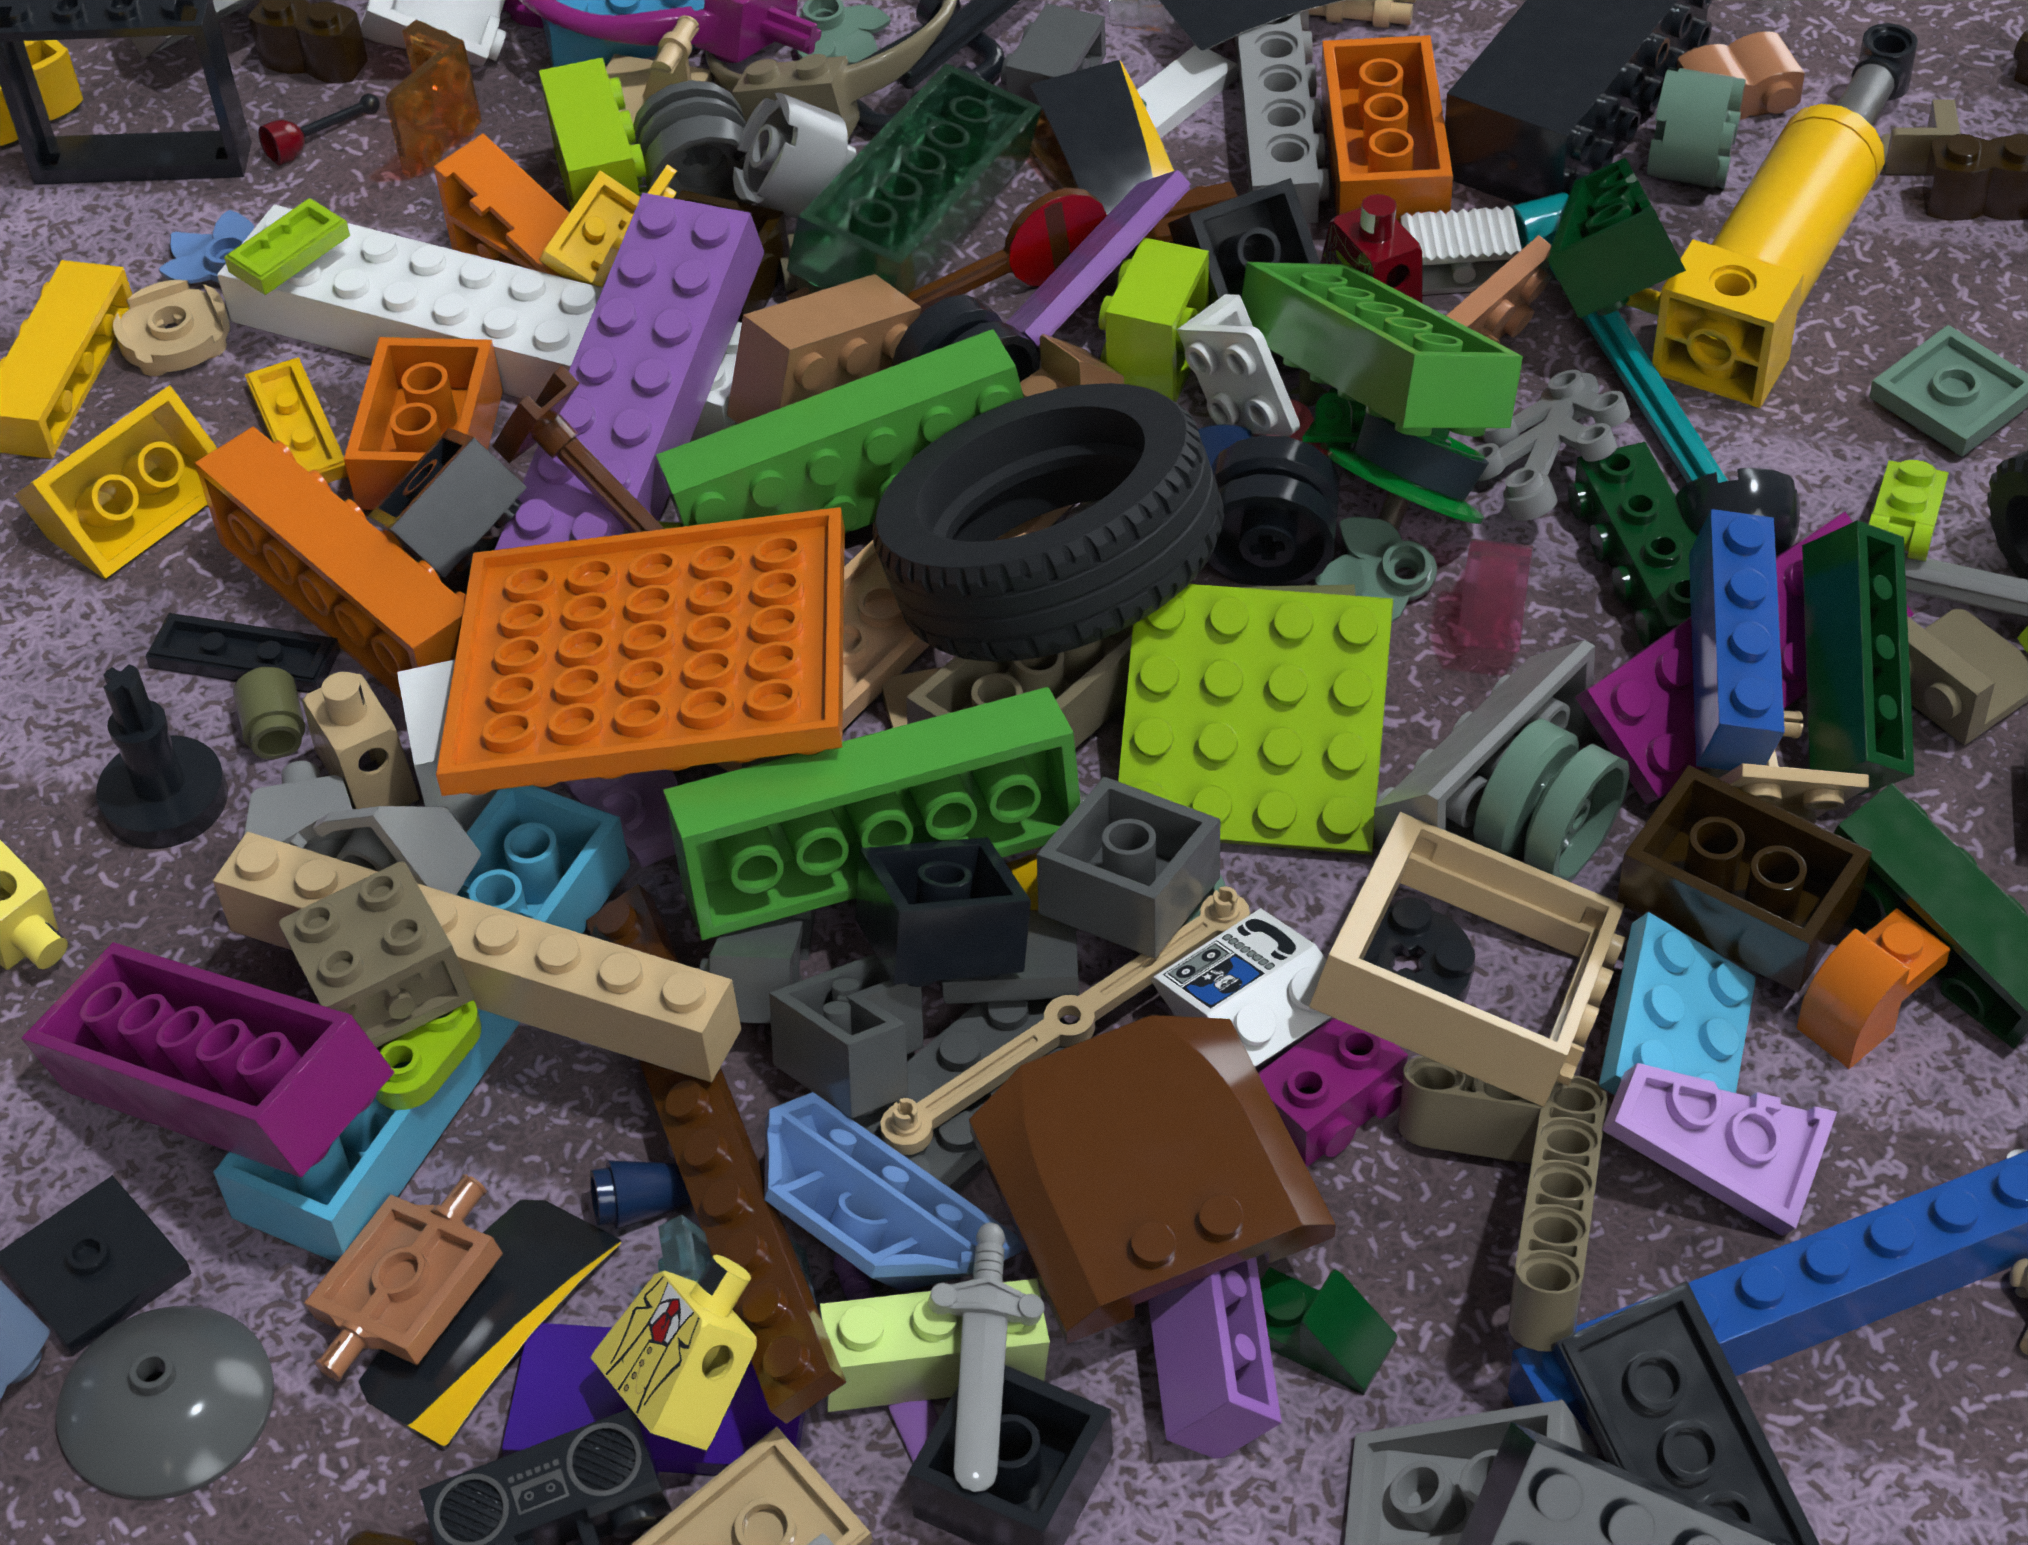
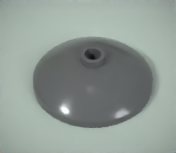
M169 1306L130 1317L116 1324L94 1340L75 1361L67 1374L59 1394L56 1409L57 1434L61 1447L72 1467L84 1480L101 1491L117 1497L144 1501L162 1500L201 1489L218 1480L240 1463L263 1433L269 1420L274 1400V1376L269 1358L261 1342L249 1328L237 1319L217 1310L199 1306ZM158 1373H163V1375L159 1379L152 1382H145L151 1376Z

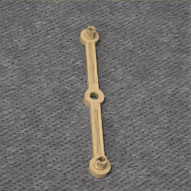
M1220 887L1219 892L1215 890L1213 895L1208 896L1202 902L1200 915L1181 927L1156 958L1141 954L1079 996L1062 995L1053 999L1046 1006L1043 1020L918 1103L909 1098H901L899 1103L895 1102L883 1114L880 1121L882 1140L902 1155L916 1154L924 1150L930 1144L935 1128L1004 1083L1022 1064L1041 1058L1058 1046L1067 1048L1090 1039L1095 1030V1021L1152 984L1151 979L1155 975L1250 915L1249 905L1231 887ZM1065 1015H1074L1080 1019L1077 1023L1071 1025L1063 1024L1059 1021Z

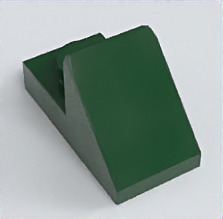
M1269 1267L1260 1281L1270 1350L1365 1395L1396 1343L1397 1334L1341 1272L1333 1269L1321 1289L1318 1290Z

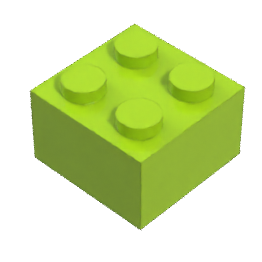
M1144 237L1133 258L1124 259L1119 271L1118 287L1113 296L1107 295L1104 298L1098 322L1099 329L1106 331V342L1103 346L1100 360L1123 375L1124 384L1157 391L1172 401L1177 402L1192 370L1186 361V350L1177 329L1209 306V251Z

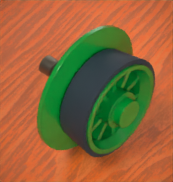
M1366 413L1355 451L1336 447L1328 449L1327 456L1331 460L1357 476L1389 491L1377 519L1391 523L1397 531L1411 501L1449 517L1473 524H1481L1484 516L1464 500L1479 480L1489 462L1478 451L1448 436L1450 433L1448 428H1432L1430 436H1411L1396 431L1395 423L1389 419L1375 417Z

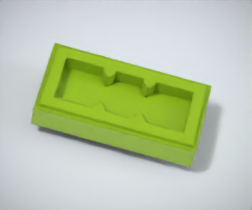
M308 198L224 256L229 273L262 294L267 295L350 237V232L345 219Z

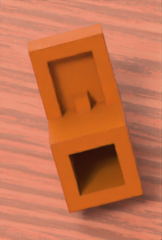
M1897 908L1865 935L1855 928L1832 951L1811 981L1802 1001L1797 1029L1850 1069L1894 1032L1901 1002L1947 964L1951 948Z

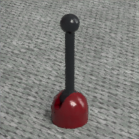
M365 94L360 98L359 103L300 128L287 120H274L259 127L258 136L264 153L275 164L280 166L294 160L301 154L305 145V137L361 113L374 114L380 108V101L374 94Z

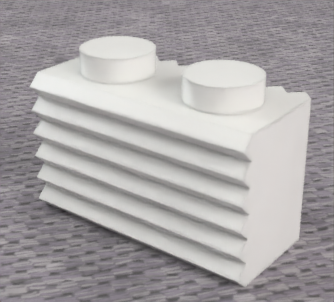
M1497 206L1494 209L1485 207L1476 210L1473 208L1469 212L1462 209L1458 213L1451 209L1446 214L1441 210L1437 213L1430 211L1424 213L1417 212L1413 216L1406 212L1401 216L1402 226L1419 242L1422 249V295L1474 292L1522 250L1514 212L1509 206H1506L1503 210Z

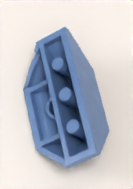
M814 1092L769 1109L765 1120L764 1200L871 1278L901 1292L972 1275L974 1271L975 1247L977 1246L976 1234L979 1228L988 1222L998 1224L1004 1232V1260L1021 1252L1022 1245L1016 1234Z

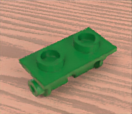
M1332 386L1329 392L1322 395L1317 401L1315 408L1316 418L1302 436V441L1320 443V447L1324 450H1328L1330 447L1346 450L1355 447L1366 414V406L1358 401L1339 397L1337 395L1338 389Z

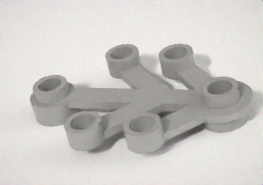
M1567 370L1555 375L1548 382V387L1542 392L1541 400L1512 417L1511 428H1486L1485 435H1483L1486 444L1473 448L1481 453L1489 462L1478 481L1488 480L1499 475L1506 466L1531 452L1525 467L1512 472L1506 478V488L1503 496L1511 516L1516 520L1527 521L1545 515L1555 507L1558 500L1548 474L1562 442L1580 451L1583 459L1586 461L1604 459L1616 450L1617 443L1611 427L1623 423L1630 416V410L1622 392L1609 391L1601 395L1598 394L1599 384L1596 377L1589 373H1581L1579 370ZM1589 415L1594 418L1596 424L1586 427L1575 420ZM1545 419V421L1541 422L1537 426L1533 427L1532 429L1528 430L1527 432L1519 436L1521 432L1527 430L1528 428L1534 426L1535 424Z

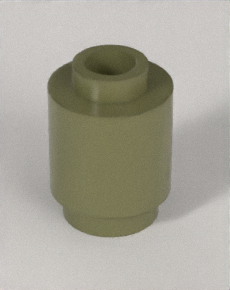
M259 667L240 677L234 686L233 695L243 740L246 745L252 748V751L258 757L268 760L287 757L296 752L301 745L302 737L305 733V722L293 676L280 668Z

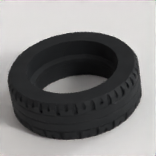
M1113 383L1086 384L1045 391L1001 405L964 422L929 444L900 470L885 490L879 502L872 535L876 553L903 618L910 627V630L918 638L942 652L963 659L991 662L1019 661L1062 653L1106 638L1142 620L1174 598L1197 576L1209 560L1222 529L1224 506L1196 423L1182 406L1161 393L1144 387ZM1100 500L1083 512L1053 526L1013 538L996 540L1018 525L1047 512L1073 504Z

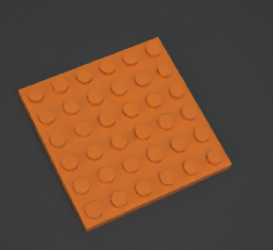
M841 507L473 553L436 772L442 796L465 793L481 795L498 789L531 785L547 787L564 781L597 777L613 779L630 773L663 769L679 771L696 765L729 761L746 763L762 757L795 753L812 755L828 749L842 748L845 526Z

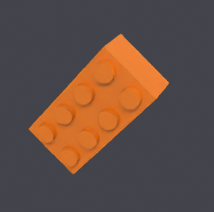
M1431 36L1322 41L1321 96L1336 216L1361 208L1362 201L1367 196L1373 194L1387 195L1396 202L1395 218L1400 223L1401 216L1406 212L1411 216L1417 212L1424 213L1430 211L1437 213L1440 210L1445 214L1451 210L1453 173Z

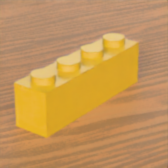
M61 260L50 281L43 285L37 304L28 319L22 322L19 335L7 356L0 360V453L53 459L117 341L113 330V321L117 312L121 319L123 314L129 309L126 300L132 296V292L124 267Z

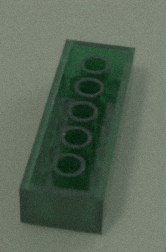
M945 63L798 216L786 271L807 280L816 287L824 289L876 274L907 297L1028 160L1042 107Z

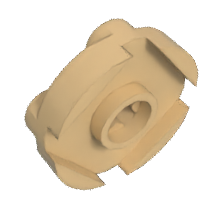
M187 280L163 281L137 291L126 300L129 309L123 314L122 318L120 319L117 312L113 321V330L123 357L131 364L140 367L142 373L148 376H160L167 372L196 366L209 358L219 356L227 347L226 338L230 331V321L221 295L207 285H204L205 292L199 289H190ZM171 323H176L177 325L176 327L166 329L165 327L166 325Z

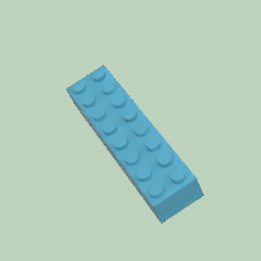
M533 785L499 789L467 831V835L482 855L460 888L457 896L583 934L588 927L586 920L600 910L630 867L620 817ZM477 1009L482 1026L479 1040L429 1101L416 1108L396 1110L382 1105L375 1098L372 1104L358 1114L330 1145L326 1156L319 1163L312 1166L302 1178L228 1152L213 1173L232 1219L333 1262H337L390 1194L396 1197L399 1196L520 1022ZM410 1062L398 1063L394 1068H403Z

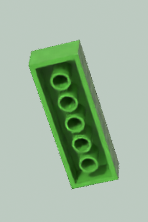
M1247 262L1242 301L1253 327L1262 332L1270 352L1281 355L1285 365L1308 371L1310 373V380L1338 389L1337 395L1339 397L1362 403L1366 406L1365 412L1367 414L1389 419L1395 423L1396 431L1406 435L1430 436L1432 428H1448L1449 431L1456 434L1478 437L1485 435L1486 428H1511L1523 359L1522 355L1350 265Z
M992 329L656 454L682 527L841 507L846 534L874 523L879 502L893 478L915 455L929 444L964 422L996 407L1024 398L1016 366L995 330Z
M1049 687L843 741L842 748L828 749L812 755L798 753L663 790L683 892L702 940L857 898L860 848L988 837L1000 856L1006 857L1044 846L1081 803L1074 732Z

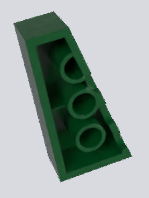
M1626 158L1620 159L1574 182L1547 260L1579 319L1595 311L1599 316L1610 314L1627 304L1630 300L1629 296L1686 271Z
M1891 783L1842 821L1833 832L1872 851L1861 900L1846 922L1854 929L1856 928L1863 933L1869 927L1873 928L1897 908L1949 946L1951 949L1947 964L1934 974L1943 981L1941 984V994L2014 1049L2028 1037V915L2018 900L2006 894L1977 866L1970 853L1956 846L1928 818L1925 810L1917 802L1908 799Z

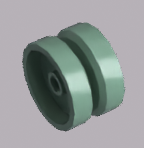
M1542 718L1528 724L1512 741L1501 757L1485 787L1476 812L1473 831L1475 842L1513 859L1524 855L1525 864L1572 882L1604 843L1617 818L1626 794L1630 775L1628 761L1594 744H1590L1579 751L1577 735Z

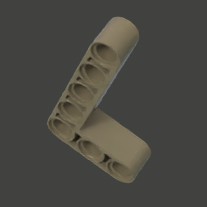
M1425 1056L1414 1057L1406 1063L1403 1070L1398 1129L1404 1139L1426 1148L1532 1164L1516 1258L1508 1329L1514 1340L1524 1347L1537 1351H1552L1551 1344L1576 1332L1603 1135L1602 1128L1607 1105L1606 1091L1591 1079L1574 1075L1569 1087L1556 1081L1545 1107H1542Z

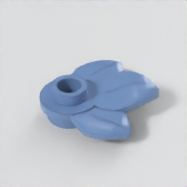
M227 210L216 222L213 234L172 232L170 245L174 259L162 265L159 271L168 280H187L188 284L207 280L219 283L217 274L226 264L224 256L240 246L255 227L252 222L240 213Z

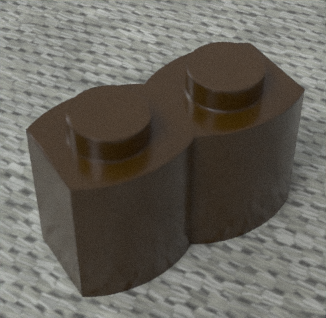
M260 0L248 15L260 63L272 71L286 74L307 73L314 79L323 82L350 83L368 61L358 14L347 6L331 1L311 4L307 0Z
M1956 134L1933 140L1922 188L1927 216L1950 221L1970 220L1983 215L1999 220L2015 221L2028 219V135L2013 134L1986 140L1969 134Z

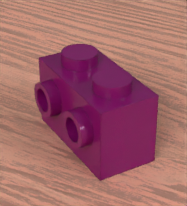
M1332 1018L1258 1073L1306 1167L1323 1154L1327 1157L1338 1155L1352 1141L1357 1128L1374 1115L1382 1119L1398 1108L1401 1099L1403 1070L1408 1062V1054L1392 1042Z

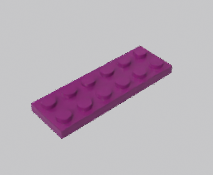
M1846 511L1830 519L1776 557L1783 708H1786L1807 692L1802 545L1852 523ZM1907 604V616L1910 618L1914 614ZM1689 617L1575 696L1611 753L1628 761L1629 780L1646 805L1667 794L1688 765L1699 770L1703 768L1696 766L1691 617Z

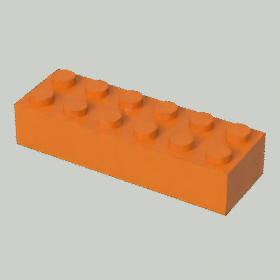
M253 426L195 462L220 544L326 636L338 638L340 648L401 701L402 697L397 672L456 659L466 594L461 591L454 593L441 582L438 574L430 564L424 560L417 562L404 552L400 542L390 531L384 529L380 532L368 522L363 511L354 501L350 499L343 501L331 491L330 486L316 470L308 472L297 463L293 454L284 443L279 440L273 443Z

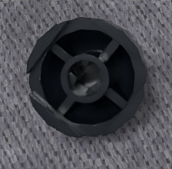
M1737 469L1738 480L1718 483L1717 472L1703 475L1685 484L1676 494L1680 512L1688 528L1697 536L1711 509L1773 517L1776 557L1792 547L1798 535L1800 500L1797 489L1795 490L1794 480L1791 476L1776 470Z

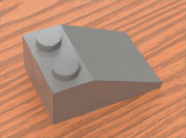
M1563 1400L1355 1433L1344 1545H1457L1511 1422L1597 1458V1447Z

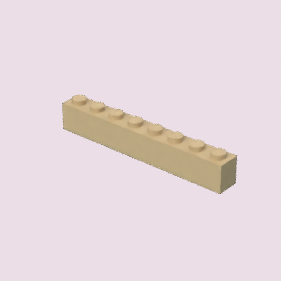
M247 831L214 878L213 883L231 931L292 950L279 925V921L282 918L378 871ZM418 884L454 948L475 997L474 1001L477 1009L712 1082L741 1031L732 979Z

